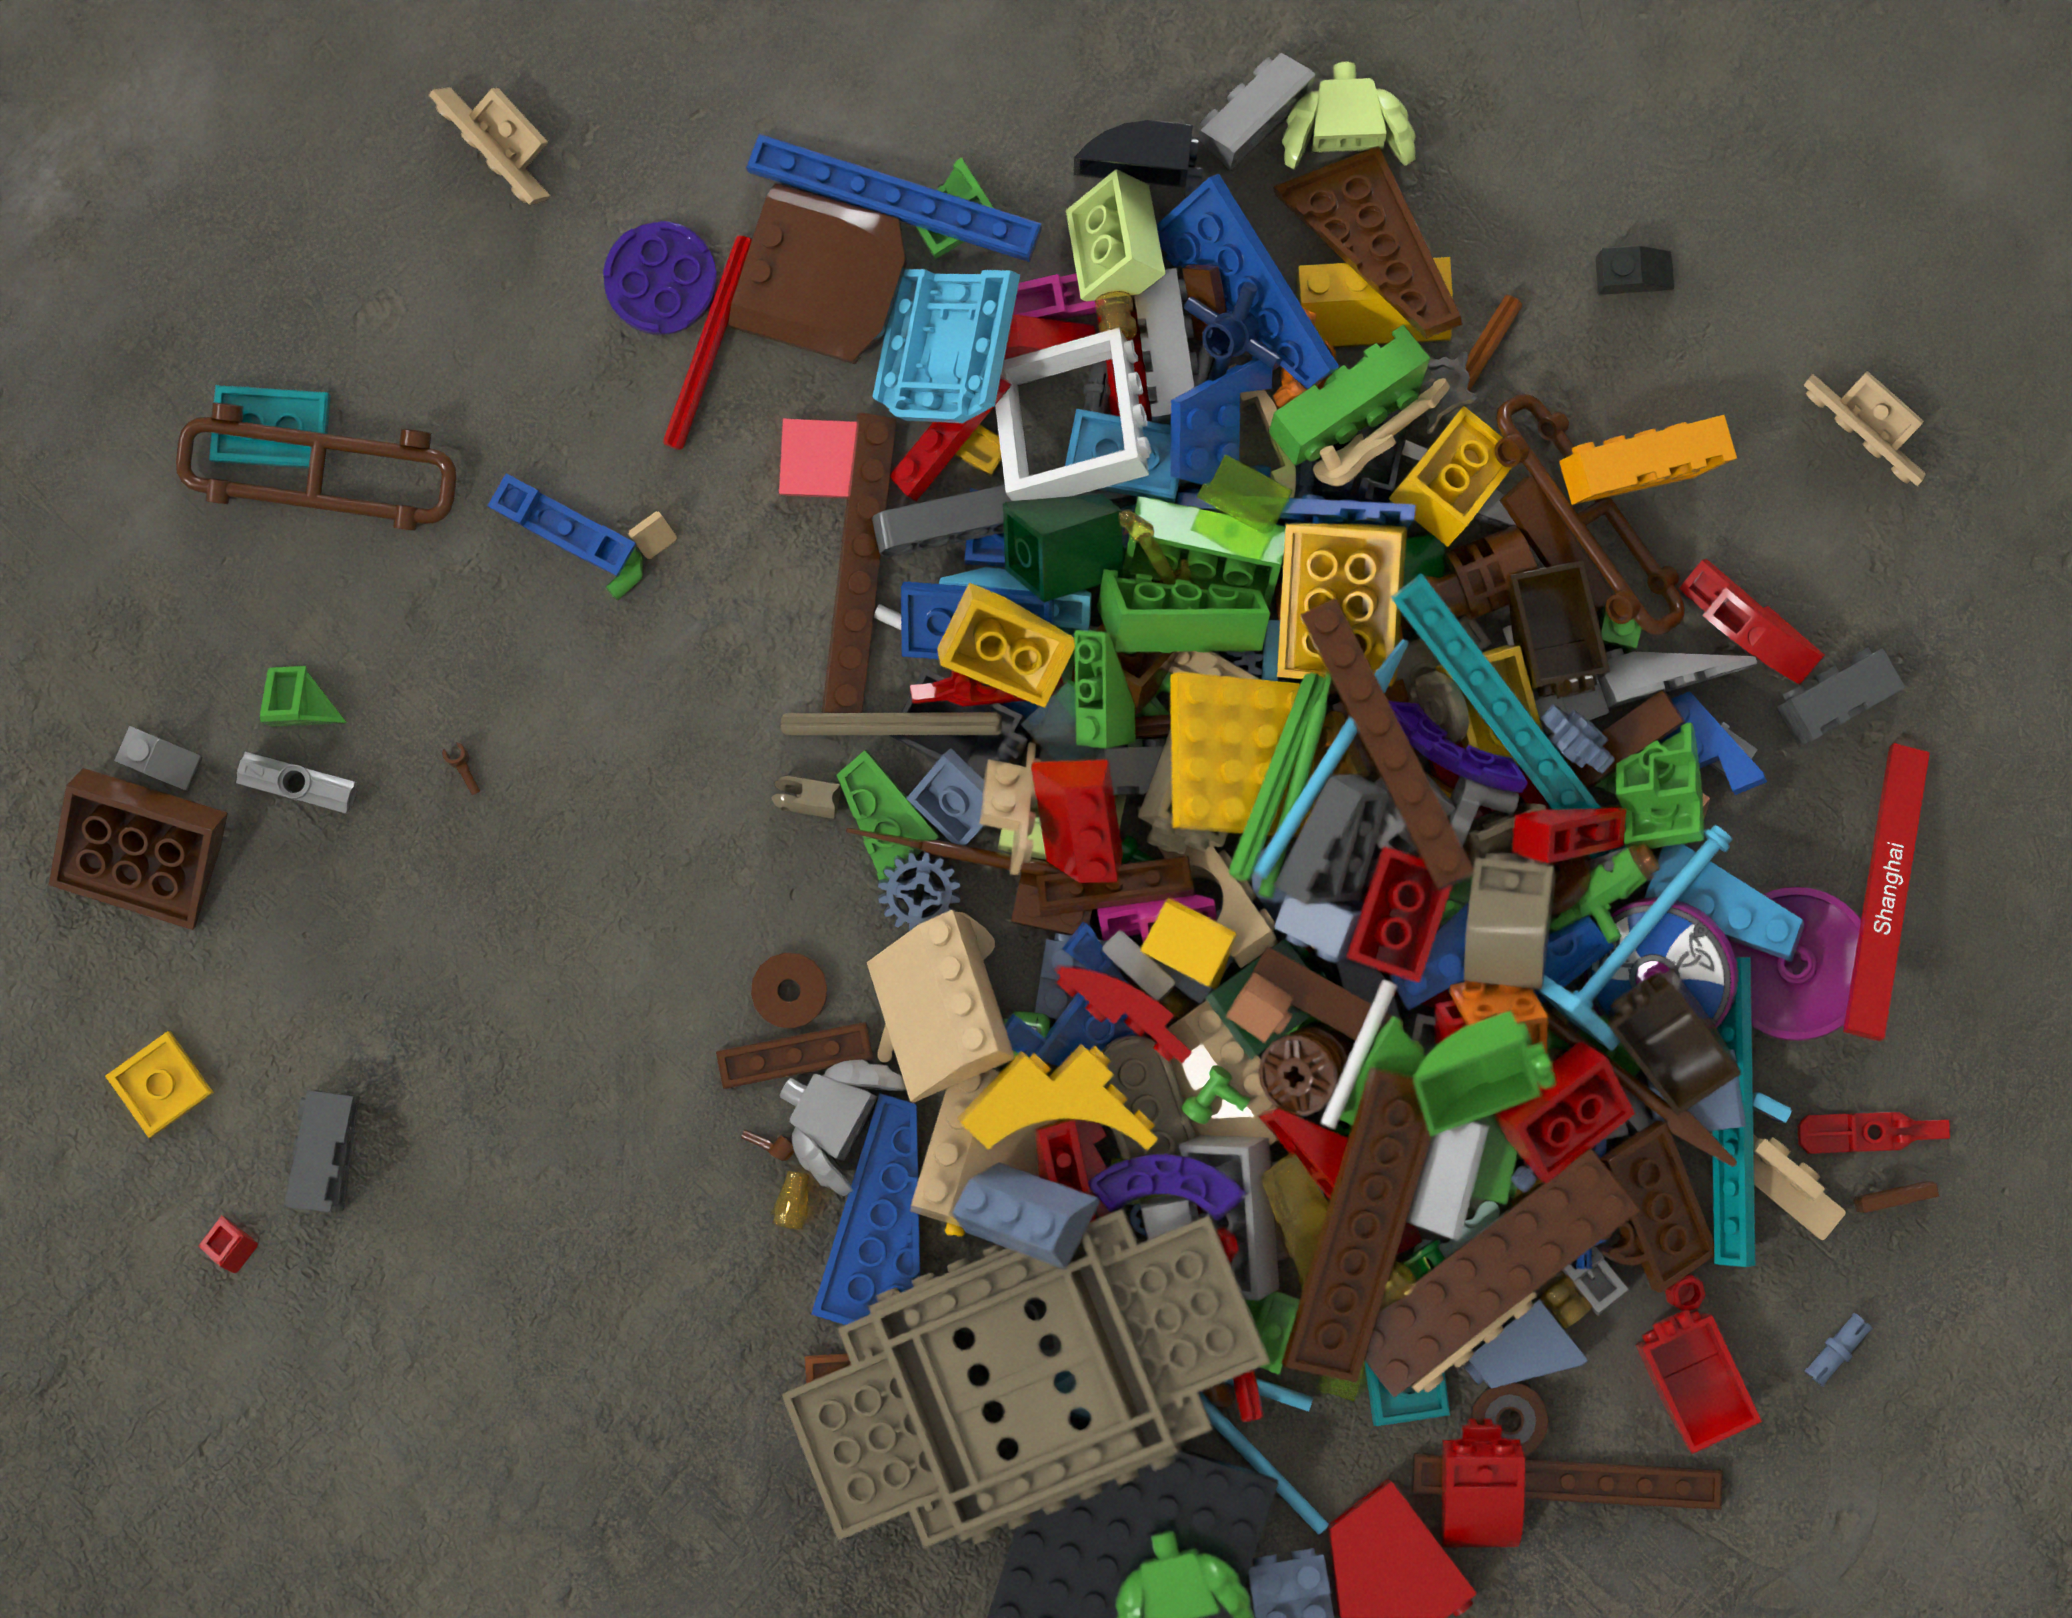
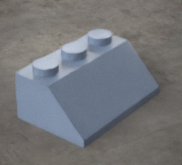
M999 1162L968 1181L952 1215L969 1234L1066 1269L1100 1201L1093 1196Z

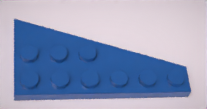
M1220 174L1205 180L1157 224L1160 247L1168 254L1166 259L1175 267L1181 266L1182 268L1190 264L1219 266L1227 310H1234L1245 282H1250L1257 286L1258 290L1249 311L1255 316L1259 324L1260 332L1257 340L1263 342L1269 349L1283 358L1280 365L1302 386L1309 389L1313 385H1318L1339 368L1336 360Z
M1185 489V492H1178L1174 503L1184 506H1196L1203 510L1222 514H1234L1241 518L1260 522H1272L1286 527V524H1375L1407 527V529L1414 520L1416 506L1412 504L1359 502L1356 500H1325L1324 497L1317 495H1303L1302 499L1242 496L1231 493L1223 495L1207 494L1206 491L1200 489Z
M882 1093L879 1094L851 1184L853 1191L848 1194L811 1315L847 1325L870 1315L871 1312L868 1306L878 1303L876 1297L878 1294L896 1287L902 1293L914 1288L911 1281L920 1277L919 1214L910 1212L918 1184L917 1104Z

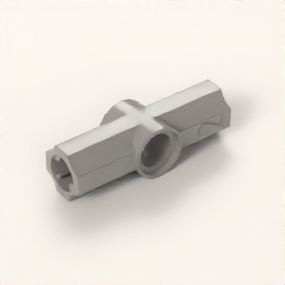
M249 752L244 753L237 770V784L349 814L356 796L357 782ZM302 773L305 778V785L300 792L292 793L288 786L289 780L294 774Z

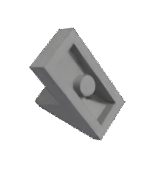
M129 726L114 761L187 791L202 756Z

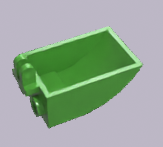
M1511 1011L1466 1026L1452 1034L1431 1050L1419 1065L1413 1082L1430 1137L1541 1096L1537 1081L1544 1088L1552 1087L1555 1084L1556 1080L1552 1072L1551 1062L1545 1053L1542 1043L1530 1046L1532 1041L1525 1023L1517 1024Z

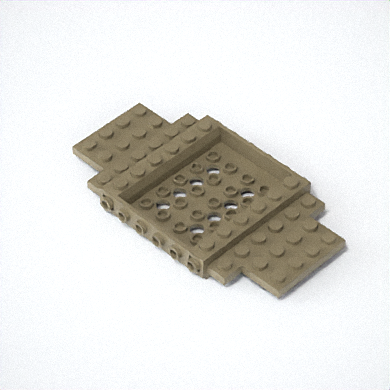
M1121 1209L1089 1222L1066 1269L1012 1249H1006V1247L997 1244L983 1250L984 1258L976 1262L970 1263L969 1258H964L948 1265L949 1273L935 1278L932 1272L912 1280L914 1288L900 1293L898 1287L878 1294L876 1296L878 1303L868 1306L871 1312L870 1315L837 1328L852 1365L781 1394L837 1539L841 1540L910 1511L924 1548L959 1534L961 1541L972 1537L974 1544L996 1536L994 1528L1004 1523H1008L1011 1530L1032 1521L1029 1513L1044 1508L1046 1515L1068 1506L1065 1498L1079 1493L1083 1500L1103 1492L1101 1484L1115 1478L1117 1484L1120 1485L1139 1477L1137 1469L1151 1463L1153 1469L1156 1470L1176 1462L1173 1454L1182 1450L1180 1442L1213 1429L1199 1391L1270 1362L1211 1216H1206L1138 1245L1125 1211ZM1033 1297L1041 1298L1047 1306L1046 1315L1038 1321L1030 1319L1025 1312L1027 1301ZM961 1327H968L975 1334V1343L969 1350H961L954 1343V1334ZM1047 1334L1058 1336L1062 1343L1060 1353L1054 1357L1045 1356L1040 1350V1341ZM978 1363L985 1365L990 1372L988 1383L982 1387L973 1385L968 1377L970 1368ZM1063 1370L1072 1372L1076 1377V1387L1069 1394H1063L1055 1387V1377ZM991 1400L999 1401L1005 1409L1004 1418L999 1423H990L984 1418L983 1408ZM1077 1407L1085 1408L1091 1414V1424L1083 1431L1074 1429L1069 1421L1070 1413ZM1005 1437L1014 1438L1019 1444V1454L1013 1460H1005L998 1453V1444Z

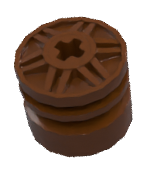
M1310 1023L1274 1041L1263 1053L1259 1065L1260 1084L1266 1097L1278 1109L1292 1115H1309L1327 1106L1354 1046L1351 1040L1344 1033L1326 1023Z

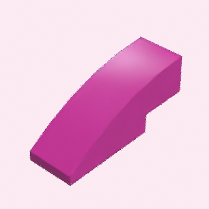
M1076 273L1066 276L1056 274L1019 283L1013 315L1062 320L1110 309L1108 299L1088 302L1081 299Z
M1196 894L1194 896L1173 898L1178 903L1215 922L1217 921L1214 899ZM1166 900L1097 909L1103 941L1110 940L1120 930L1127 936L1141 934L1144 944Z

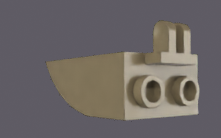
M1170 729L1138 818L1153 824V829L1148 834L1147 842L1154 846L1160 845V849L1167 852L1175 851L1179 854L1185 853L1187 845L1201 851H1206L1207 847L1223 846L1228 832L1173 828Z
M1488 853L1485 859L1475 858L1466 931L1464 981L1542 990L1556 884L1554 866H1547L1548 863L1508 853Z

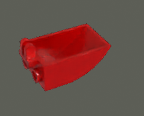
M1685 1309L1653 1324V1329L1641 1335L1644 1341L1635 1344L1671 1420L1691 1454L1762 1422L1712 1315L1707 1313L1699 1314L1698 1310L1689 1312L1688 1309Z
M1484 1418L1483 1425H1478L1476 1419H1468V1425H1462V1439L1443 1440L1441 1547H1519L1523 1529L1525 1497V1455L1520 1439L1502 1438L1501 1425H1493L1491 1418Z

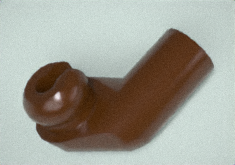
M1224 1381L1201 1391L1210 1403L1219 1409L1231 1406L1235 1400L1233 1387Z

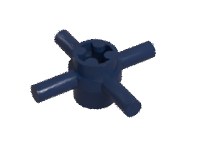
M1245 282L1234 310H1227L1220 315L1194 297H1190L1184 306L1185 310L1208 325L1203 331L1202 339L1207 352L1216 358L1209 375L1212 381L1227 373L1233 356H1239L1245 352L1250 353L1273 370L1277 369L1283 358L1257 340L1260 332L1259 324L1255 316L1249 312L1258 290L1257 286L1253 283Z

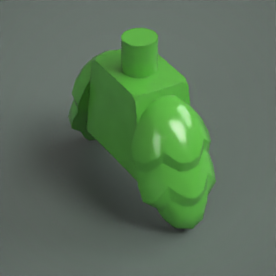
M1174 1531L1151 1536L1156 1558L1143 1561L1141 1569L1133 1571L1126 1578L1116 1601L1117 1618H1143V1615L1144 1618H1198L1219 1613L1221 1609L1220 1602L1233 1618H1254L1250 1608L1251 1598L1239 1583L1236 1572L1216 1556L1207 1553L1199 1555L1196 1549L1179 1552Z

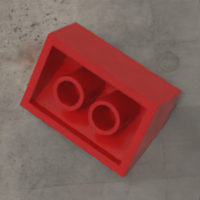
M1109 760L1032 762L1031 771L1047 862L1079 883L1118 882L1123 850Z
M1383 846L1346 958L1390 975L1420 983L1452 885L1438 891L1422 859Z
M1582 1041L1551 1064L1556 1080L1552 1087L1544 1088L1537 1081L1541 1096L1493 1113L1505 1138L1545 1184L1565 1170L1568 1165L1589 1148H1593L1635 1115L1607 1057Z

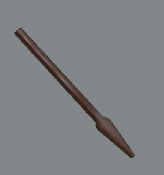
M853 828L846 829V832L921 849L937 856L1007 870L1011 868L1012 855L939 840H919ZM1030 859L1029 863L1022 862L1019 870L1022 873L1038 876L1063 873L1049 862Z
M1542 1006L1548 1016V1030L1570 1047H1574L1582 1041L1606 1056L1620 1085L1668 1122L1669 1130L1673 1134L1730 1166L1737 1164L1736 1159L1691 1112L1686 1110L1677 1116L1663 1098Z

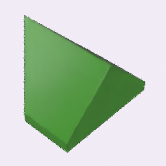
M306 666L268 668L260 710V721L271 727L347 723L309 675Z

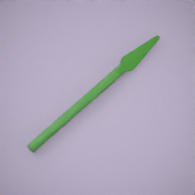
M1327 671L1317 702L1309 716L1276 832L1307 783L1324 724L1326 703L1332 684ZM1289 843L1267 878H1262L1258 895L1273 899L1276 890L1274 884L1281 872Z

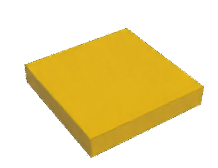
M167 1031L105 1075L148 1138L154 1137L214 1094L171 1031Z

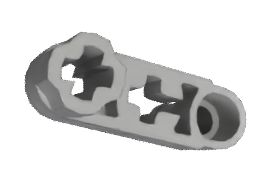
M1460 776L1450 796L1455 809L1447 818L1461 846L1463 847L1477 809L1480 806L1512 815L1518 803V793L1486 786ZM1414 846L1409 851V855L1422 859L1416 846Z

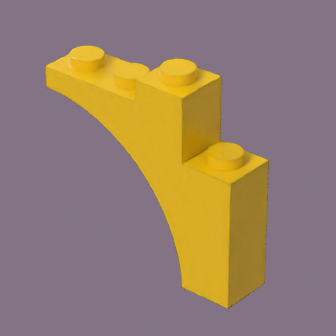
M1080 1044L1049 1077L1046 1074L1051 1068L1037 1054L1033 1053L1029 1058L1020 1051L1015 1059L957 1117L959 1122L988 1150L1002 1138L1020 1128L1042 1121L1064 1118L1094 1121L1110 1126L1133 1138L1147 1150L1158 1140L1151 1132L1155 1125L1140 1110L1133 1115L1123 1105L1128 1099L1112 1083L1107 1088L1104 1087V1084L1114 1074L1106 1068L1111 1061L1095 1045L1090 1050H1087Z

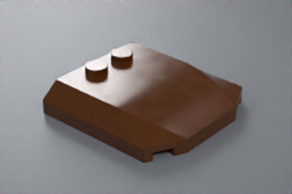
M774 183L766 196L731 303L728 325L735 330L856 364L861 359L859 356L873 342L876 343L884 335L907 265L901 232L902 226L899 218Z

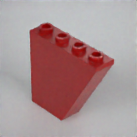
M1389 1478L1329 1523L1328 1534L1339 1618H1447L1452 1613L1457 1617L1473 1605L1474 1602L1471 1598L1477 1593Z

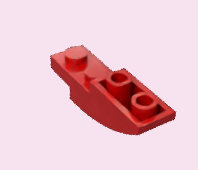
M1707 558L1701 560L1679 587V590L1705 611L1702 616L1757 659L1799 685L1803 683L1825 656L1769 606L1763 608Z
M1058 964L1054 969L1061 976L1056 983L1072 997L1079 992L1089 1001L1085 1009L1101 1023L1108 1018L1115 1024L1126 1013L1128 1017L1124 1023L1140 1037L1145 1032L1157 1041L1152 1048L1169 1063L1175 1057L1183 1064L1193 1053L1164 1027L1174 1014L1137 987L1117 977L1080 966Z

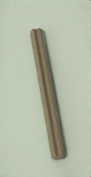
M996 712L785 713L781 717V731L785 735H998L1002 730V717Z

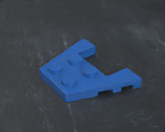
M1252 356L1253 360L1246 364H1237L1228 369L1227 374L1214 381L1207 380L1171 400L1170 476L1243 496L1270 497L1271 467L1256 465L1239 468L1240 393L1272 389V368Z
M1690 691L1671 699L1686 723L1691 722L1694 727L1700 768L1721 761L1735 795L1767 782L1760 768ZM1681 727L1670 733L1668 736H1666L1659 742L1662 743L1667 739L1671 738L1672 736L1681 732Z
M1082 922L1062 950L1088 969L1097 970L1127 982L1113 961L1102 951L1103 946L1095 936L1092 928L1085 922ZM1079 992L1049 1030L1046 1037H1043L1014 1014L1004 1025L1013 1051L1018 1053L1022 1051L1028 1057L1035 1053L1043 1061L1058 1066L1080 1044L1087 1050H1090L1095 1045L1102 1051L1111 1041L1119 1037L1138 1034L1124 1023L1128 1017L1126 1013L1115 1024L1108 1018L1101 1023L1085 1009L1089 1001Z

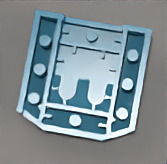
M905 269L885 331L873 398L886 405L890 409L889 411L896 417L906 421L964 423L995 406L1020 274L1011 270H982L981 274H935L926 269Z

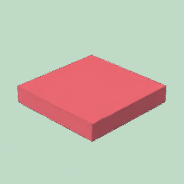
M783 419L779 494L783 496L847 498L857 422Z

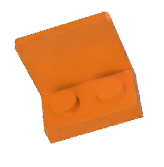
M1473 981L1450 985V994L1467 1026L1511 1011L1517 1024L1525 1023L1532 1041L1530 1046L1542 1043L1547 1054L1548 1016L1532 988Z

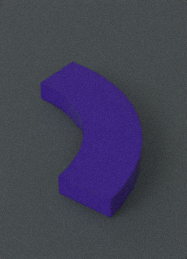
M1388 701L1410 745L1427 758L1453 773L1486 786L1522 793L1528 782L1513 758L1485 752L1471 745L1464 749L1446 739L1447 732L1427 716L1419 704Z
M1152 1154L1127 1159L1110 1166L1088 1181L1089 1187L1111 1213L1116 1212L1129 1202L1144 1196L1173 1194L1195 1202L1208 1211L1216 1220H1221L1248 1195L1234 1180L1215 1167L1188 1157L1169 1154Z

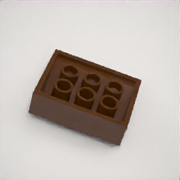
M82 768L66 785L49 886L193 930L196 927L221 848L228 813Z

